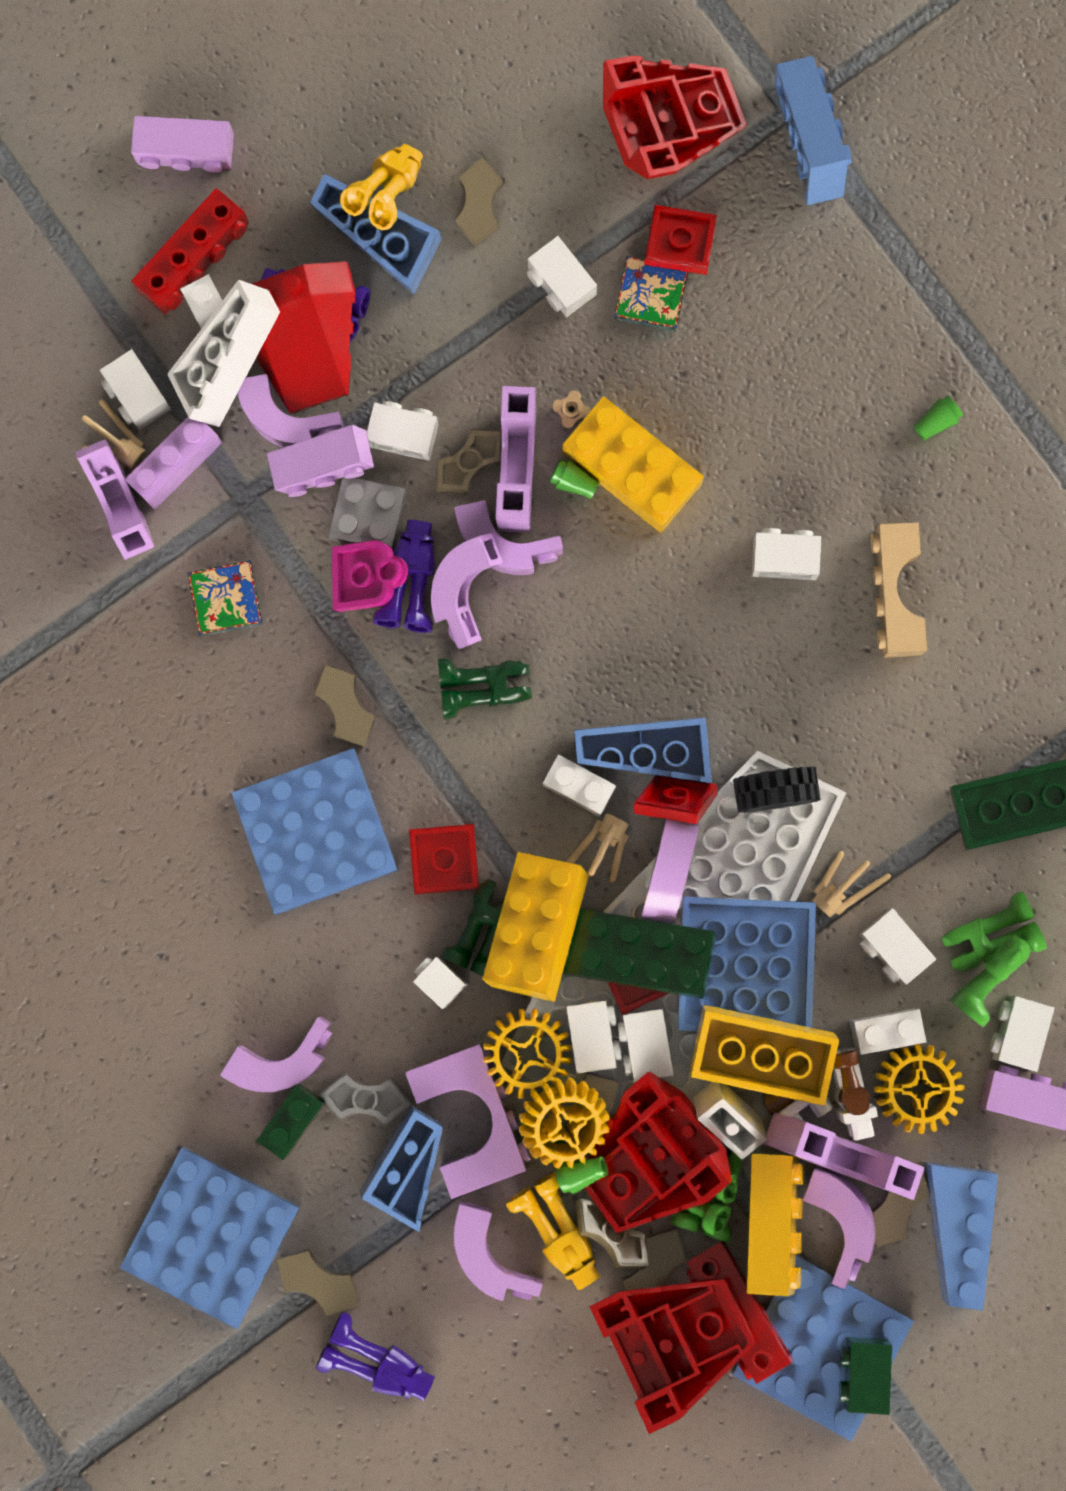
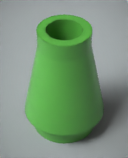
M947 395L943 399L938 398L913 428L926 441L931 436L958 424V419L963 416V413L952 398Z
M562 459L558 461L549 480L550 483L556 485L555 489L579 494L590 499L593 497L599 481L593 479L572 461L568 460L566 462Z
M603 1157L586 1159L585 1164L581 1163L580 1160H574L573 1168L568 1167L564 1161L560 1169H556L557 1182L564 1193L571 1192L575 1194L600 1178L608 1176V1167Z

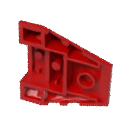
M635 55L605 60L603 63V110L624 165L646 179L677 173L747 126L726 68L691 63L687 66L671 64L670 60L661 59L659 62L645 61L642 56Z
M343 261L303 264L252 283V285L268 290L280 311L256 358L289 413L295 414L349 395L352 355L349 353L350 334H353L354 323L351 322L352 303H355L356 297L349 263Z
M647 1072L624 1092L620 1099L621 1104L607 1123L609 1133L603 1134L605 1145L596 1144V1156L590 1154L588 1159L603 1157L608 1167V1176L600 1178L584 1189L614 1231L618 1233L664 1216L705 1204L732 1183L725 1146L718 1137L697 1119L695 1106L686 1094L652 1072Z
M726 1279L619 1291L589 1306L603 1337H610L638 1397L634 1403L649 1434L680 1420L756 1343Z

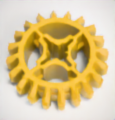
M523 1008L519 1009L520 1019L516 1021L511 1012L507 1013L506 1018L510 1024L505 1026L502 1021L497 1020L495 1024L501 1032L497 1034L490 1030L487 1033L490 1038L495 1039V1043H485L483 1045V1049L493 1051V1056L483 1058L484 1063L494 1062L495 1067L487 1071L488 1076L498 1072L501 1077L495 1081V1086L499 1087L504 1080L508 1082L509 1085L505 1090L507 1095L511 1094L514 1086L518 1087L519 1099H523L525 1089H530V1096L533 1099L531 1095L532 1090L536 1091V1088H542L543 1082L548 1083L551 1081L554 1085L557 1073L567 1077L569 1072L560 1067L561 1063L572 1064V1058L563 1057V1051H571L573 1049L572 1044H561V1040L569 1037L568 1032L565 1031L557 1035L555 1030L561 1026V1022L558 1020L550 1027L546 1024L551 1016L549 1013L544 1015L542 1021L537 1020L538 1009L532 1010L531 1018H526ZM529 1025L536 1027L530 1039L525 1042H518L506 1036L510 1031L520 1026ZM545 1032L554 1042L556 1048L555 1062L548 1059L539 1050V1043ZM537 1038L534 1044L536 1048L534 1052H537V1058L544 1062L537 1059H529L527 1063L525 1062L523 1068L519 1069L522 1062L520 1057L522 1055H519V1050L512 1045L519 1048H527L529 1044L531 1045L533 1039ZM501 1045L513 1052L517 1058L516 1067L511 1075L505 1070L501 1062ZM531 1065H537L549 1070L547 1075L538 1080H520L524 1071Z
M921 1044L913 1045V1054H911L907 1046L900 1047L903 1056L901 1058L896 1052L891 1051L889 1056L894 1063L892 1065L886 1061H881L880 1063L882 1068L888 1070L886 1075L881 1073L875 1074V1078L884 1081L883 1086L877 1085L873 1087L874 1092L884 1093V1097L878 1098L876 1104L879 1106L888 1104V1107L883 1110L882 1115L887 1118L895 1113L892 1125L898 1127L905 1120L904 1131L909 1133L913 1129L914 1123H916V1130L919 1134H924L925 1123H927L932 1132H936L938 1126L935 1120L937 1119L941 1124L947 1126L949 1121L944 1114L948 1112L953 1116H957L958 1111L952 1108L951 1105L953 1102L963 1104V1099L955 1096V1091L965 1090L964 1085L954 1084V1080L960 1079L962 1073L960 1071L950 1073L956 1062L950 1059L943 1064L942 1062L946 1057V1052L943 1050L937 1052L933 1057V1045H927L924 1054H922ZM923 1061H927L937 1068L944 1083L929 1081L926 1069H923ZM913 1062V1068H910L911 1072L908 1080L894 1084L898 1072L904 1066ZM920 1079H922L921 1084L934 1087L933 1089L920 1091V1097L916 1098L918 1093L904 1089L917 1086ZM944 1093L940 1104L933 1111L925 1114L930 1097ZM894 1094L908 1095L910 1097L912 1107L915 1109V1116L905 1113L899 1107Z
M569 1077L565 1085H563L561 1079L556 1078L554 1087L551 1088L547 1083L543 1082L542 1088L544 1091L539 1094L537 1091L532 1090L531 1095L534 1101H524L523 1106L527 1112L519 1114V1119L523 1123L519 1126V1132L521 1136H524L522 1142L525 1148L530 1149L529 1152L533 1158L537 1159L540 1157L542 1164L546 1166L552 1161L554 1167L560 1169L565 1161L568 1167L573 1168L574 1160L576 1159L585 1164L586 1157L584 1155L589 1152L591 1155L596 1156L595 1144L605 1145V1140L601 1134L609 1133V1127L605 1122L610 1120L607 1110H604L606 1108L603 1098H598L599 1093L595 1088L588 1089L589 1086L584 1081L576 1085L575 1080ZM576 1102L580 1103V1105L563 1106L560 1103ZM550 1110L548 1118L542 1121L545 1114ZM559 1114H562L564 1119L567 1121L566 1125L569 1129V1132H567L564 1126H562V1121L559 1117ZM586 1125L582 1133L578 1136L580 1129ZM557 1140L567 1141V1143L555 1144L553 1142Z

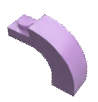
M267 374L245 378L238 391L240 404L253 427L265 439L282 448L343 428L339 412L307 418H295L280 411L275 405L271 382Z
M106 439L76 451L77 459L101 503L109 524L111 536L123 558L126 560L154 548L149 528L133 489L125 481V472L117 457L115 458Z
M486 500L454 507L458 527L464 542L492 532L503 563L491 567L496 571L511 575L534 574L533 561L539 560V564H546L558 560L557 556L563 555L560 536L523 544L513 543L502 538L491 524Z
M492 532L467 540L452 549L440 563L433 579L431 607L435 623L447 619L450 638L456 643L458 649L482 640L469 607L468 593L472 581L480 572L503 563Z
M665 819L657 857L644 901L642 919L674 924L696 843L699 822L698 824Z
M318 1017L298 1050L284 1060H268L244 1046H239L220 1076L241 1088L256 1092H275L297 1085L314 1074L326 1060L325 1057L315 1051L317 1048L323 1050L333 1034L329 1031L332 1023L323 1017Z
M817 1165L813 1171L803 1201L828 1211L838 1220L842 1227L845 1245L832 1284L845 1289L848 1281L855 1282L862 1263L856 1261V1258L869 1263L872 1257L876 1236L875 1222L866 1198L853 1182L840 1173Z
M461 1201L454 1225V1246L458 1261L470 1281L482 1292L500 1301L504 1300L506 1289L513 1290V1296L526 1300H531L532 1295L539 1297L543 1279L506 1269L492 1257L487 1245V1230L493 1209Z

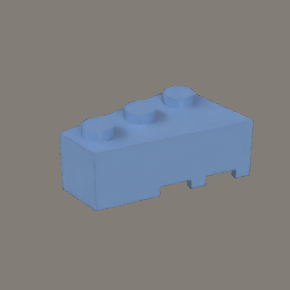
M411 1105L360 1189L363 1200L418 1232L420 1231L423 1209L427 1200L428 1187L443 1127L441 1123Z

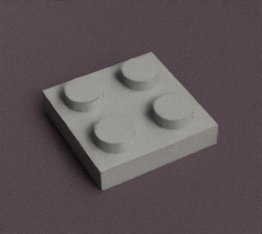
M342 477L329 539L349 544L377 540L389 545L393 550L406 489L358 478L347 479Z

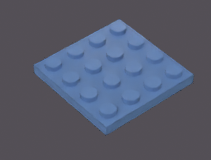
M354 748L232 792L274 915L287 912L398 871Z
M682 897L681 926L715 931L716 939L704 999L679 995L677 1030L697 1031L703 1005L812 1028L816 902Z
M182 1147L120 1269L238 1329L300 1207L207 1158Z
M796 1255L795 1267H801V1287L795 1289V1294L791 1296L772 1295L765 1308L767 1315L794 1361L758 1384L755 1383L753 1378L748 1380L745 1377L738 1361L731 1373L747 1384L852 1442L866 1414L848 1413L844 1407V1402H839V1382L845 1381V1367L840 1365L841 1346H846L847 1337L887 1339L892 1344L893 1363L914 1321L848 1283L845 1289L833 1285L834 1275Z

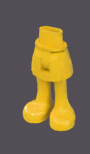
M402 144L399 148L395 147L377 157L371 166L372 174L363 181H357L348 185L341 193L340 203L342 208L350 215H360L368 206L374 191L379 185H382L384 188L376 193L371 200L369 219L377 229L388 230L397 221V208L394 199L399 193L408 191L414 185L421 166L422 153L407 144Z
M555 1171L537 1180L533 1186L544 1199L561 1231L559 1234L542 1211L530 1186L511 1197L506 1202V1206L510 1212H523L530 1218L545 1243L542 1252L564 1274L567 1280L571 1279L577 1290H581L599 1279L600 1274L594 1266L596 1259L593 1257L589 1238L579 1235L578 1225H575L562 1203Z

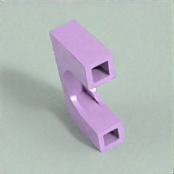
M502 386L500 483H497L496 499L498 532L530 533L536 424L535 387Z
M481 1043L405 1072L416 1104L450 1091L465 1090L482 1098L490 1109L493 1127L488 1141L477 1151L443 1163L440 1166L451 1199L527 1171L525 1162L531 1161L523 1142H517L514 1131L518 1130L519 1127L512 1110L506 1112L502 1099L508 1098L503 1083L496 1087L494 1076H488L487 1071L495 1067L494 1062H483L484 1057L493 1055L491 1050L483 1049Z
M773 1113L766 1134L767 1140L763 1143V1145L912 1200L915 1198L925 1168L897 1156L836 1136L834 1132L808 1122L778 1113Z

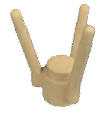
M101 399L99 404L129 440L122 438L119 441L86 415L82 416V420L115 446L113 454L116 455L123 470L125 471L128 468L133 471L141 464L147 454V451L143 449L145 443L139 440L107 402Z
M605 814L602 821H596L593 829L566 862L574 863L597 834H599L597 839L602 844L588 874L590 876L595 874L608 846L615 847L616 843H618L609 881L614 883L624 846L629 838V835L625 833L629 825L613 815Z
M839 851L822 881L813 890L816 896L811 901L816 902V906L829 918L835 913L840 916L846 908L888 881L891 875L885 874L843 901L846 898L843 892L870 865V862L865 860L838 888L833 884L827 888L828 883L844 857V852Z

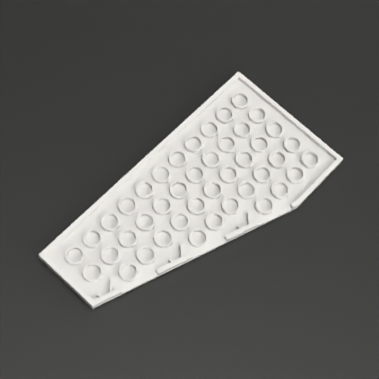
M757 751L718 791V795L699 821L696 843L682 897L796 902L846 792L818 779L821 798L818 802L766 811L738 813L733 784L734 778L765 771L793 768ZM656 857L603 913L642 919L644 901ZM682 898L674 921L675 925H681ZM564 974L561 977L555 1002L532 997L525 1011L526 1018H531L532 1010L538 1009L537 1020L542 1021L546 1013H549L551 1016L546 1024L550 1027L559 1020L561 1026L555 1030L557 1035L565 1031L569 1034V1037L561 1040L562 1045L572 1044L566 1006L606 1000L607 1007L614 1006L616 1025L618 1022H623L622 1014L607 982ZM669 993L625 1013L629 1014L658 1008L663 1009L674 1076L662 1077L661 1079L684 1092L695 1106L693 1097L708 1086L711 1081L693 1078L690 1075L689 1067L697 1031L677 1030L679 995ZM529 1025L518 1027L513 1039L518 1042L529 1040L536 1027ZM617 1026L610 1027L612 1040L619 1039ZM545 1032L540 1040L539 1050L544 1056L555 1062L556 1048L551 1037ZM534 1038L531 1045L529 1044L527 1048H519L512 1045L519 1050V1055H522L520 1057L522 1062L519 1069H522L525 1062L527 1063L529 1059H537L544 1062L537 1058L538 1054L534 1052L536 1050L534 1044L537 1038ZM620 1039L622 1059L615 1060L617 1068L589 1072L619 1081L611 1114L609 1115L610 1118L614 1116L621 1104L620 1099L624 1092L636 1083L633 1081L632 1075L626 1076L623 1056L629 1055L627 1042L620 1043ZM507 1049L502 1064L505 1068L513 1071L516 1067L517 1058L513 1052ZM573 1049L571 1051H563V1057L572 1058V1064L561 1063L560 1067L569 1072L568 1076L564 1077L557 1073L555 1077L561 1079L563 1085H565L569 1077L573 1078L577 1085L583 1081L587 1072L577 1074ZM531 1065L527 1067L522 1076L535 1081L547 1075L549 1070L537 1065ZM551 1081L547 1083L550 1088L554 1087Z

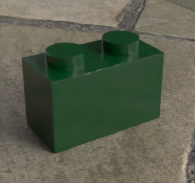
M302 1084L295 1085L256 1141L280 1159H286L326 1104L325 1101Z
M847 1337L846 1346H841L840 1365L845 1367V1381L839 1382V1402H844V1407L848 1413L889 1415L892 1344L887 1339Z

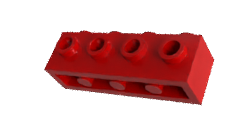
M215 188L131 280L136 290L164 315L170 309L175 310L184 299L180 289L204 277L205 271L212 263H218L224 257L229 244L233 240L240 239L245 234L249 223L245 211L219 189Z
M720 1241L686 1262L690 1268L686 1271V1274L691 1283L726 1279L756 1340V1343L741 1357L742 1360L738 1361L743 1374L748 1380L753 1378L755 1383L758 1384L794 1361L756 1294H747V1279L725 1241Z

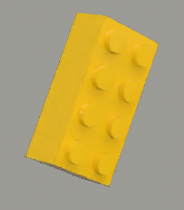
M604 396L562 445V454L593 479L599 481L601 486L660 533L665 530L700 488L704 478L702 474Z
M521 852L517 853L482 978L492 988L555 1002L589 877L581 865Z
M703 1005L689 1072L693 1078L825 1106L839 1038L835 1033Z
M752 1154L747 1294L791 1296L795 1294V1289L801 1287V1267L795 1266L796 1254L802 1253V1233L796 1232L797 1219L803 1218V1199L798 1198V1185L804 1184V1164L799 1163L798 1157Z

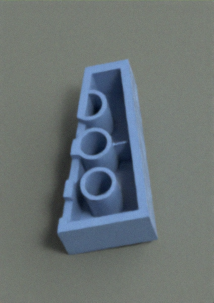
M813 56L776 64L775 86L784 120L789 122L788 131L792 150L797 149L799 165L797 170L800 180L807 179L806 193L804 194L806 204L811 205L844 197L847 165L852 162L849 146L842 143V125L839 119H834L832 113L834 112V103L831 93L825 92V76L822 67L817 68Z
M324 174L310 201L315 211L415 295L442 240L439 231L397 210V221L388 230L377 229L369 219V206L373 198L371 197L368 206L360 215H350L345 212L340 203L341 193L348 185Z
M704 717L573 730L576 762L578 764L712 783L706 718Z
M924 1162L930 1193L929 1203L932 1210V1226L936 1241L942 1300L952 1307L983 1311L998 1174L990 1170Z

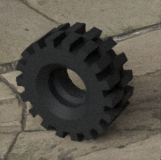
M814 766L765 771L733 779L738 813L793 807L821 800L816 767Z

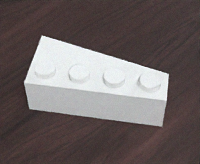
M238 280L167 375L189 419L220 427L280 313L268 290Z

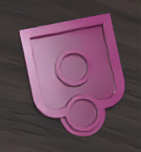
M377 540L333 546V610L343 612L386 605L392 599L394 589L400 587L407 579L408 566L402 558L394 556L393 550L389 545Z

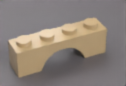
M919 522L879 524L875 534H871L870 537L871 553H876L877 566H873L872 569L873 584L878 585L879 598H875L874 610L875 616L881 619V630H877L876 633L877 648L883 650V658L922 656L927 652L925 618L914 615L907 610L900 601L897 592V579L901 569L921 555Z

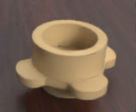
M570 391L566 398L562 400L557 399L553 403V411L559 414L562 425L565 428H572L574 424L580 422L590 413V408L584 406L581 401V394L578 391ZM574 407L575 410L570 412L568 408Z

